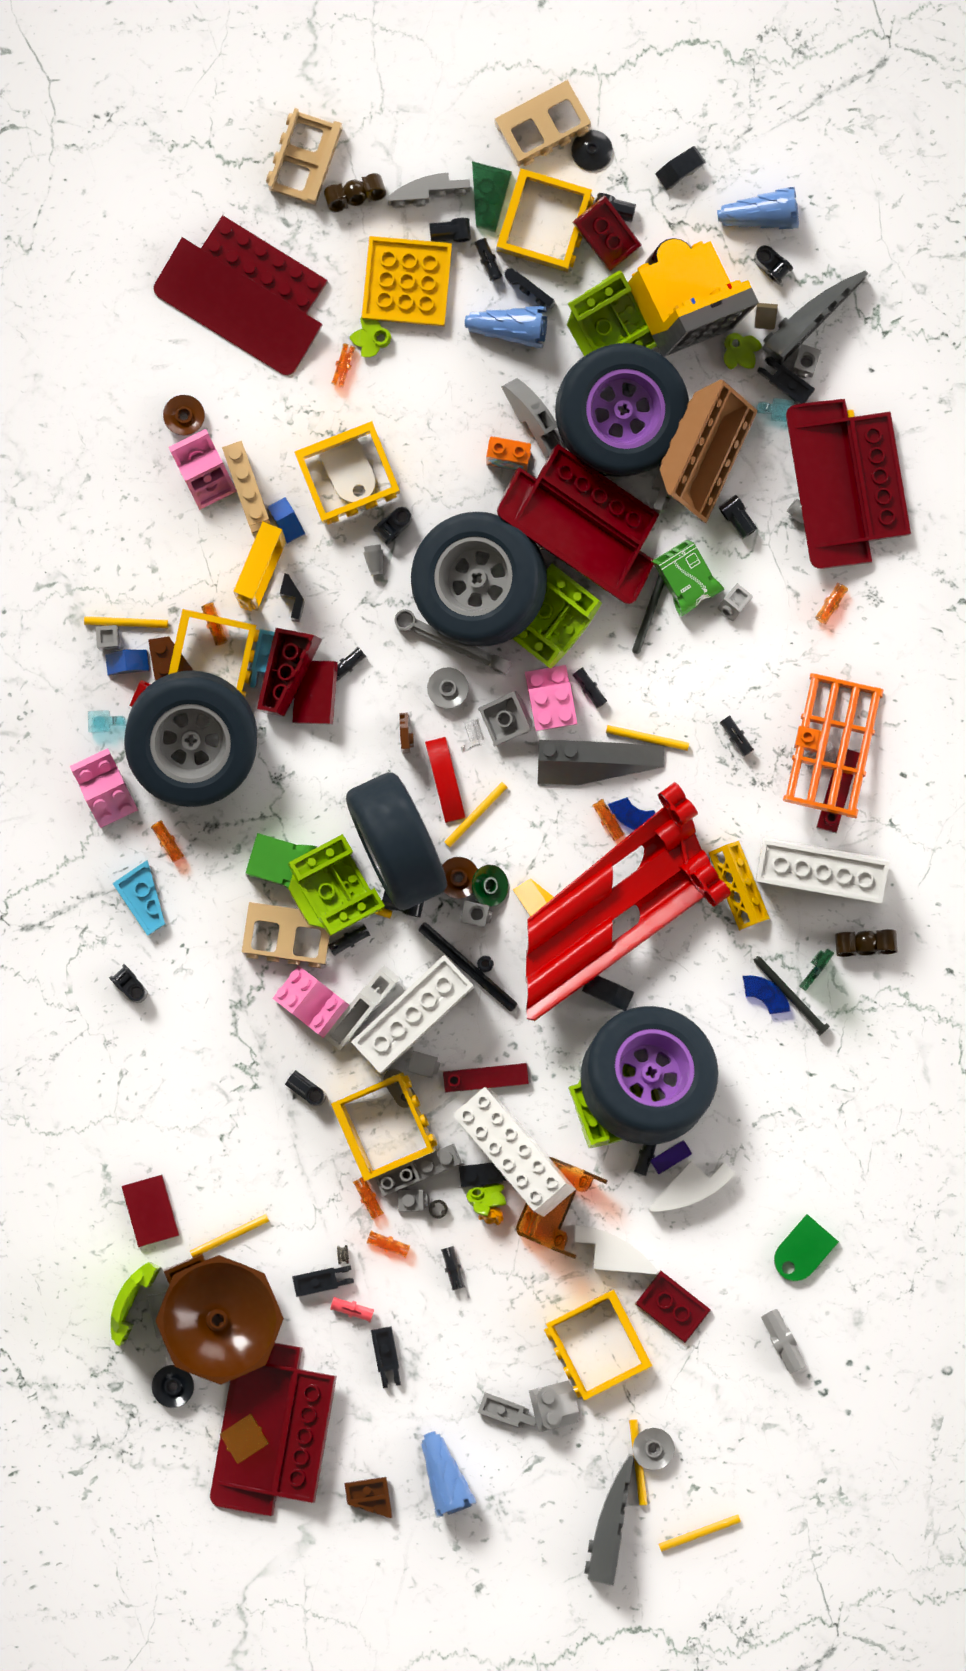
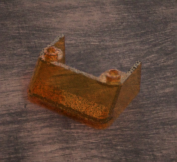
M549 1157L576 1190L545 1217L534 1212L526 1203L518 1220L516 1231L518 1235L575 1259L577 1255L564 1250L568 1242V1236L565 1231L560 1230L576 1191L586 1192L591 1187L593 1179L607 1184L608 1180L556 1158Z

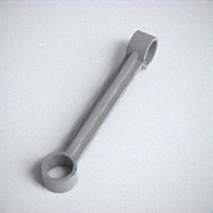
M403 609L395 615V624L400 631L408 632L412 630L483 663L499 673L507 675L512 664L510 661L476 646L466 645L442 635L432 626L416 619L410 610ZM404 613L409 614L413 618V623L406 628L400 627L398 624V617Z

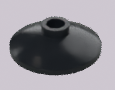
M589 130L587 134L581 137L577 136L574 139L571 153L573 160L580 168L587 171H597L604 168L610 162L613 147L610 139L604 133L597 130ZM593 145L596 147V150L591 152L588 147Z
M174 1365L161 1368L152 1380V1393L155 1399L166 1407L176 1408L184 1405L190 1400L194 1391V1381L191 1374ZM171 1382L177 1383L176 1390L170 1389Z

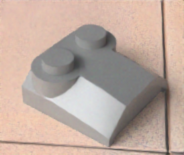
M517 691L478 708L494 747L533 730L529 713Z
M569 1381L529 1390L538 1432L578 1422L579 1409L574 1389Z

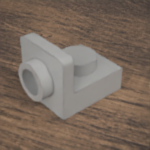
M737 583L722 600L718 610L725 617L734 621L743 608L751 601L753 595Z
M398 1190V1212L424 1211V1207L428 1206L427 1194H423V1190Z

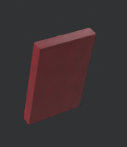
M606 196L600 198L572 222L608 271L613 270L642 245Z
M311 661L294 696L292 723L333 725L338 662Z
M163 1175L121 1186L138 1247L180 1236Z
M661 1270L635 1303L684 1343L687 1342L711 1311L710 1308Z

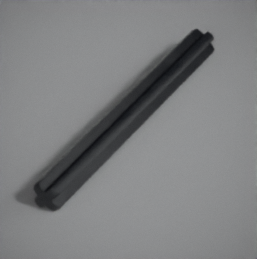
M424 922L418 930L506 1009L512 1012L518 1004L514 999L481 972L480 969L429 924Z

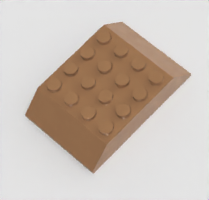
M721 379L694 393L692 399L688 402L687 410L679 422L678 430L670 442V447L666 456L662 459L660 467L668 495L704 523H707L758 412L755 407Z

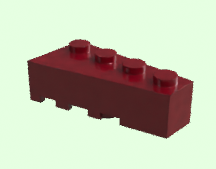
M275 628L258 701V710L267 714L285 717L322 641L321 638L313 634Z

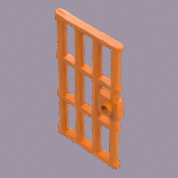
M811 673L805 710L801 714L802 723L798 727L794 748H796L795 755H792L793 765L787 793L783 796V801L857 818V804L863 777L866 776L865 767L871 738L875 734L874 724L879 700L882 698L884 690ZM819 682L831 684L824 718L812 715ZM839 687L852 689L845 723L832 720ZM860 691L872 694L865 727L853 725ZM810 722L823 724L822 731L809 728ZM831 727L843 729L836 764L824 761ZM851 731L864 734L856 769L844 766ZM804 750L817 752L816 758L804 757ZM801 763L814 766L807 800L794 797ZM822 768L834 770L827 804L815 802ZM842 773L855 775L848 809L836 807Z

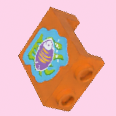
M491 436L487 449L486 465L516 470L520 467L527 472L531 455V444Z

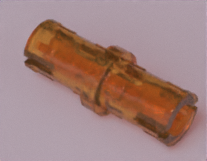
M345 343L342 345L339 361L335 363L337 367L331 384L336 386L338 378H340L338 387H344L347 372L352 367L350 365L351 359L356 347L351 345L349 352L346 353L349 344Z
M837 583L829 597L825 598V603L815 616V619L826 625L834 611L840 607L839 603L848 592V588L843 584Z
M213 602L201 606L203 613L218 616ZM207 621L206 626L207 629H210L215 646L228 642L222 624Z
M604 799L592 805L602 820L600 823L602 826L605 825L614 841L625 835L615 819L617 818L616 815L611 813Z
M160 820L151 826V829L160 841L159 845L161 848L164 847L172 862L181 859L184 854L180 851L174 841L175 837L170 835L163 821Z
M363 1177L354 1181L353 1184L362 1198L360 1201L365 1204L371 1219L373 1220L384 1214L375 1198V1192L371 1191L367 1181H364Z
M372 1230L369 1236L375 1239L368 1237L366 1242L367 1244L369 1243L384 1249V1252L388 1253L390 1251L406 1258L408 1252L400 1248L409 1251L411 1246L394 1240L392 1236L388 1238Z

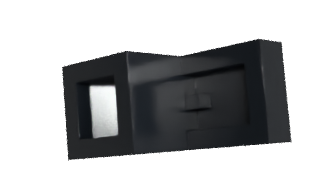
M692 146L666 163L655 175L664 188L669 190L684 177L695 173L706 161L697 148Z
M284 573L279 594L281 597L295 600L291 620L300 622L305 601L289 574Z
M599 975L586 983L582 989V992L623 1011L627 1010L634 994L633 991Z

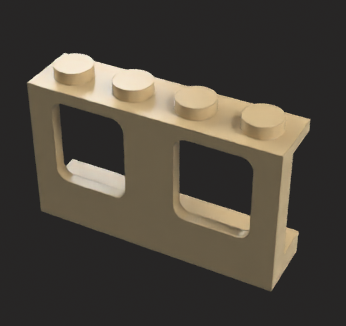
M566 80L495 118V125L506 140L516 159L517 165L523 164L527 166L535 161V157L539 155L546 156L553 151L552 148L558 145L560 147L565 146L576 135L581 137L587 134L591 128V121L569 81ZM567 100L575 110L580 124L564 133H560L548 114V110ZM528 120H532L541 134L544 143L524 153L511 130Z
M294 108L293 114L289 113L286 125L289 126L286 133L283 132L279 144L282 146L280 152L276 151L273 164L275 166L273 172L269 171L266 183H269L268 187L271 191L316 205L343 127L340 122L334 121L331 123L300 113L299 109ZM297 123L323 131L317 151L312 152L290 144ZM284 162H290L310 170L303 190L299 191L277 183V178Z
M241 440L224 446L222 449L253 534L259 531L262 521L270 525L271 523Z
M249 902L242 953L246 954V958L258 959L259 956H266L267 961L279 962V959H287L288 964L300 965V962L309 963L308 967L321 968V965H326L330 935L324 928L309 925L299 909ZM256 921L272 922L279 925L277 946L274 952L252 949L251 944ZM298 927L319 929L321 931L318 956L316 958L293 954L296 929Z

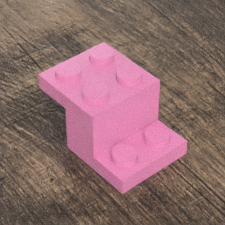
M206 429L168 447L199 510L237 492Z
M566 665L525 672L536 732L577 725Z
M108 748L70 766L100 828L138 811L123 776Z
M299 965L272 998L322 1038L326 1036L349 1006L347 1002Z

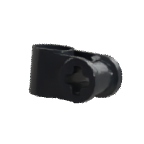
M764 245L759 247L754 255L755 263L777 284H780L782 282L781 279L794 269L785 258L781 257L770 246ZM759 253H768L770 259L768 261L761 260Z
M398 507L373 528V531L378 532L385 540V544L388 545L411 524L412 515L407 508ZM405 512L408 514V519L402 523L398 522L397 515Z
M125 964L122 965V969L114 976L109 977L115 986L133 1002L141 1003L147 998L146 988ZM136 987L142 989V995L139 998L132 997V990Z

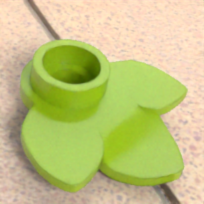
M361 317L362 329L351 334L350 340L356 346L362 347V357H373L377 355L380 348H385L390 344L391 334L386 328L380 326L378 320L362 319ZM379 335H383L385 339L384 341L379 342L377 340V337Z
M731 333L724 341L726 348L723 356L724 363L730 370L734 369L737 364L747 369H753L756 363L754 352L760 350L762 344L754 336H742L739 333ZM734 339L738 341L737 347L732 345Z
M495 1183L472 1188L467 1192V1201L473 1206L477 1214L488 1216L491 1207L506 1205V1199L501 1193L504 1190V1186Z

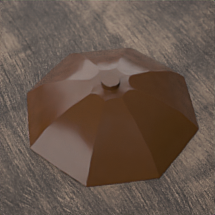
M217 1255L173 1275L155 1322L175 1367L222 1385L266 1365L284 1318L265 1273Z

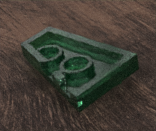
M472 161L476 227L496 232L512 171Z
M828 948L817 952L810 962L813 964L812 968L799 987L806 991L815 978L823 971L834 952Z

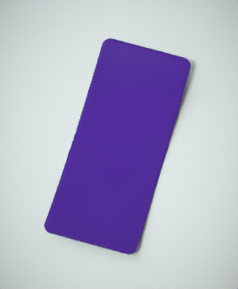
M682 1140L652 1159L651 1164L656 1172L661 1174L692 1155V1152L686 1142Z

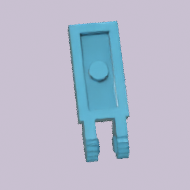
M259 629L251 668V688H255L257 684L258 672L265 673L275 632Z

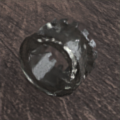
M435 1200L430 1204L429 1212L432 1217L438 1219L447 1214L448 1207L444 1201ZM436 1203H441L444 1206L441 1215H435L432 1211Z
M345 1245L343 1248L337 1246L338 1265L342 1262L349 1264L348 1245Z

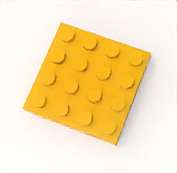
M369 236L362 319L445 327L452 243Z

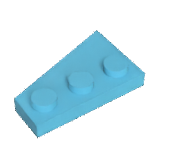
M146 860L112 884L147 936L164 926L165 921L149 862Z

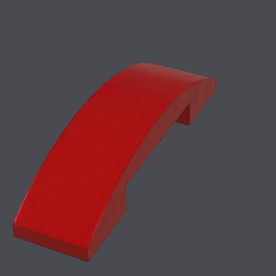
M446 737L426 741L425 744L445 823L466 818Z

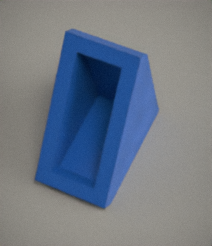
M286 497L267 507L278 528L282 529L287 544L305 534Z
M124 649L105 654L108 676L149 671L147 650Z

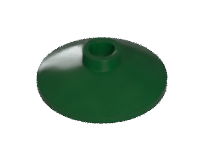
M484 865L475 872L472 879V892L476 900L480 904L488 905L489 907L497 906L503 902L508 893V879L501 868L496 865Z

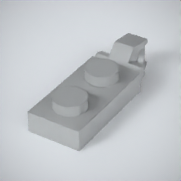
M484 1393L477 1413L516 1427L523 1428L524 1423L534 1427L536 1425L535 1417L528 1415L529 1409L492 1394Z

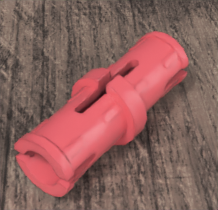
M336 1297L333 1298L330 1310L347 1314L350 1318L354 1316L371 1322L374 1309L358 1305L355 1301L351 1303Z

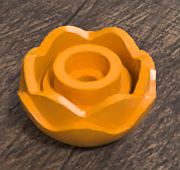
M491 1207L488 1216L479 1214L478 1219L484 1220L487 1224L495 1223L500 1225L504 1217L500 1208Z

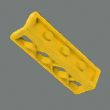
M740 842L729 843L708 852L719 879L727 885L731 892V895L726 899L739 931L770 919ZM720 852L724 854V864L720 863L717 854ZM727 872L732 874V884L727 882ZM734 892L739 893L741 897L740 903L735 901L733 897ZM742 911L747 913L750 922L744 924L741 917Z

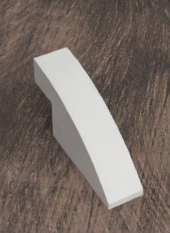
M385 965L379 969L324 1038L341 1050L400 980V977Z
M690 1161L648 1209L651 1212L674 1210L699 1202L726 1185L736 1173L723 1162L708 1177Z
M575 1225L574 1242L595 1244L593 1269L657 1274L655 1266L640 1251L621 1238L592 1227Z

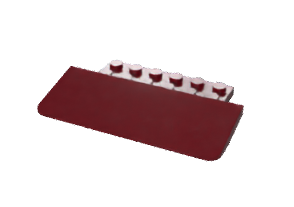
M222 215L201 248L183 237L180 239L154 284V293L158 298L282 375H291L298 368L323 326L322 323L307 314L328 280Z
M845 399L790 406L786 412V420L800 504L802 506L810 563L817 569L872 563L869 541L911 534L891 411L848 418Z
M559 444L554 447L537 479L520 467L516 469L497 507L498 516L506 523L520 529L528 538L623 603L632 604L635 602L653 567V559L640 551L660 514L598 471L588 467Z
M275 1343L265 1366L230 1381L210 1491V1500L215 1506L273 1516L277 1496L315 1503L337 1376L299 1369L303 1347Z

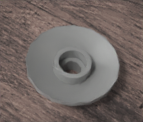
M451 667L435 671L427 684V692L431 701L444 709L455 708L461 705L469 691L465 675ZM450 685L452 691L447 693L444 691V687Z
M653 1427L645 1429L637 1435L632 1450L634 1458L639 1465L645 1469L658 1470L670 1463L674 1456L675 1447L673 1439L667 1432ZM650 1445H656L657 1450L655 1452H650Z

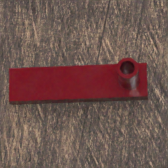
M848 749L844 766L856 769L860 753ZM834 770L831 774L823 804L828 803ZM842 773L836 807L844 808L853 779L852 774ZM821 810L816 828L837 833L842 815Z
M527 1063L443 1071L445 1093L477 1090L484 1087L496 1088L529 1084Z

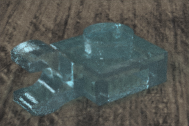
M774 398L772 404L759 402L757 413L771 414V420L787 422L786 412L790 406L794 405V401Z
M109 710L88 711L89 733L110 732V726H126L124 716H110Z

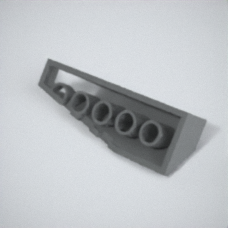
M865 270L837 283L810 300L789 319L785 317L778 324L779 329L775 334L770 332L763 340L765 344L762 349L777 363L782 365L867 278L868 272Z
M539 740L537 784L583 785L663 768L664 746L592 741Z
M628 1454L619 1469L601 1509L594 1540H589L588 1552L591 1553V1559L586 1561L584 1574H588V1580L614 1586L622 1537L621 1528L623 1527L625 1517L624 1508L627 1503L628 1486L633 1463L632 1454Z

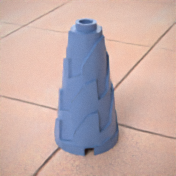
M795 187L777 189L775 192L759 194L757 197L741 199L735 203L722 205L721 210H717L718 222H722L723 226H739L740 228H799Z
M544 306L470 312L469 316H465V328H468L469 332L483 334L486 337L504 339L534 348H543L544 345L539 342H545L547 316H542V312H547V309Z
M435 1431L423 1435L424 1440H422L421 1446L426 1461L436 1517H443V1513L446 1512L450 1515L471 1507L472 1504H476V1499L471 1493L456 1461L451 1456L443 1436L441 1437L440 1434L436 1435Z

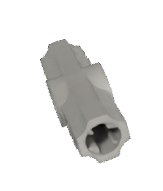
M778 1309L761 1316L771 1336L770 1340L778 1355H781L789 1373H794L805 1367L806 1364L796 1346L797 1343L790 1329L786 1327Z

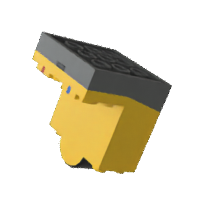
M666 239L655 248L645 261V264L637 268L638 271L633 273L632 278L628 281L632 289L631 293L661 355L664 357L734 329L759 303L748 280L742 283L740 280L730 282L711 241L707 243L700 241L690 247L682 239Z

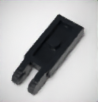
M512 268L505 270L504 275L507 281L512 285L519 284V290L525 295L529 296L532 294L536 297L535 302L538 305L549 307L550 309L556 304L555 300L526 277Z
M767 357L765 359L766 364L777 370L776 373L772 375L762 367H759L757 372L798 404L806 403L815 391V388L784 365H780L770 357Z
M493 1162L459 1166L461 1187L508 1181L505 1176H502V1173Z
M351 1265L335 1269L332 1267L292 1276L296 1297L338 1288V1286L354 1283L353 1278H346L337 1282L335 1273L349 1272Z
M392 1326L371 1330L378 1372L381 1375L383 1388H388V1379L385 1373L388 1370H393L396 1386L401 1385Z

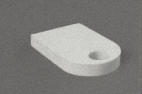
M358 439L319 454L335 491L341 499L353 503L372 495L376 485L375 475ZM357 486H362L365 489V494L361 497L353 494V490Z

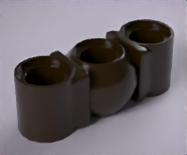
M371 173L366 177H361L362 181L355 179L348 181L344 187L342 183L326 187L324 196L328 209L336 213L343 209H348V204L359 206L366 199H368V203L382 200L386 196V189L381 175Z
M876 930V933L873 931H861L856 935L855 932L835 934L836 955L839 957L856 956V952L859 955H873L876 952L878 954H894L898 952L896 930Z

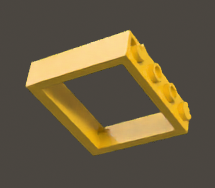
M521 168L496 245V251L568 273L569 267L573 268L576 256L573 255L575 247H580L583 237L579 235L580 232L575 226L564 260L508 244V239L527 179L584 196L577 218L593 205L595 197L592 196V190Z
M372 421L294 451L322 524L326 522L327 525L336 523L341 516H354L359 513V509L366 507V510L378 506L377 502L384 499L386 502L392 501V499L397 498V494H400L399 487ZM370 434L391 488L325 513L304 460Z
M263 521L233 591L240 608L251 612L252 609L258 611L286 544L282 529Z
M182 609L168 675L178 672L189 617L246 629L249 632L236 687L245 697L246 691L242 690L244 683L249 682L251 671H248L247 667L248 663H253L255 650L251 649L253 642L258 641L260 630L256 629L257 625Z
M403 1072L331 1103L364 1181L437 1150L435 1147L438 1145L433 1133H429L427 1128L429 1126L425 1114H421L419 1110L421 1106L416 1094H412L410 1078L408 1075L405 1076ZM398 1081L427 1147L373 1170L345 1104Z
M614 1289L545 1323L547 1328L544 1331L549 1341L554 1340L557 1347L553 1349L559 1360L563 1358L566 1364L563 1369L568 1379L573 1378L576 1384L573 1386V1389L578 1398L582 1397L586 1400L652 1366ZM609 1299L641 1364L586 1391L554 1326Z

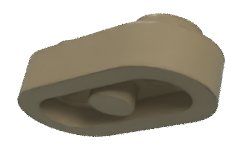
M390 1069L385 1073L383 1081L402 1072L398 1069ZM398 1081L386 1086L400 1107H409L407 1101L401 1099L403 1091ZM410 1087L412 1094L415 1095L414 1090Z

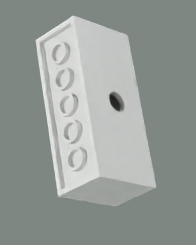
M763 837L756 881L882 904L890 862L884 858Z
M443 955L351 1043L382 1075L471 992L474 986Z
M484 1087L453 1114L534 1212L545 1217L576 1190L499 1097L488 1088Z

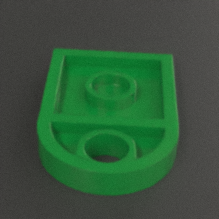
M806 1214L776 1249L774 1254L775 1268L785 1279L791 1281L806 1279L839 1241ZM788 1261L794 1265V1271L790 1274H786L782 1270L783 1264Z

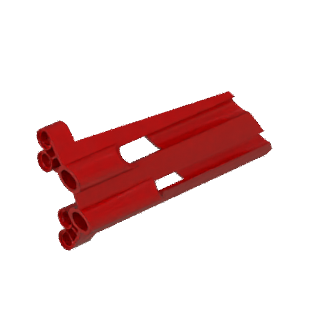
M676 782L657 794L663 808L527 919L526 1016L528 1020L536 1021L703 898L715 907L731 895L727 885L719 879L718 873L711 865L705 851L701 849L696 837V829L692 818L698 815V811L692 802L686 798L682 788ZM642 845L644 847V855L638 869L612 888L613 866ZM633 905H637L640 912L638 924L612 942V921Z

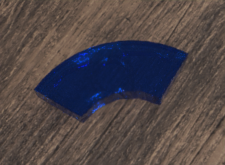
M628 797L608 804L613 816L621 824L632 830H636L655 814V810L644 811L636 808L631 804Z
M742 976L745 997H754L762 1001L767 1007L769 1015L791 1011L786 996L774 983L759 976Z

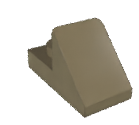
M758 303L754 311V327L757 329H775L778 304Z

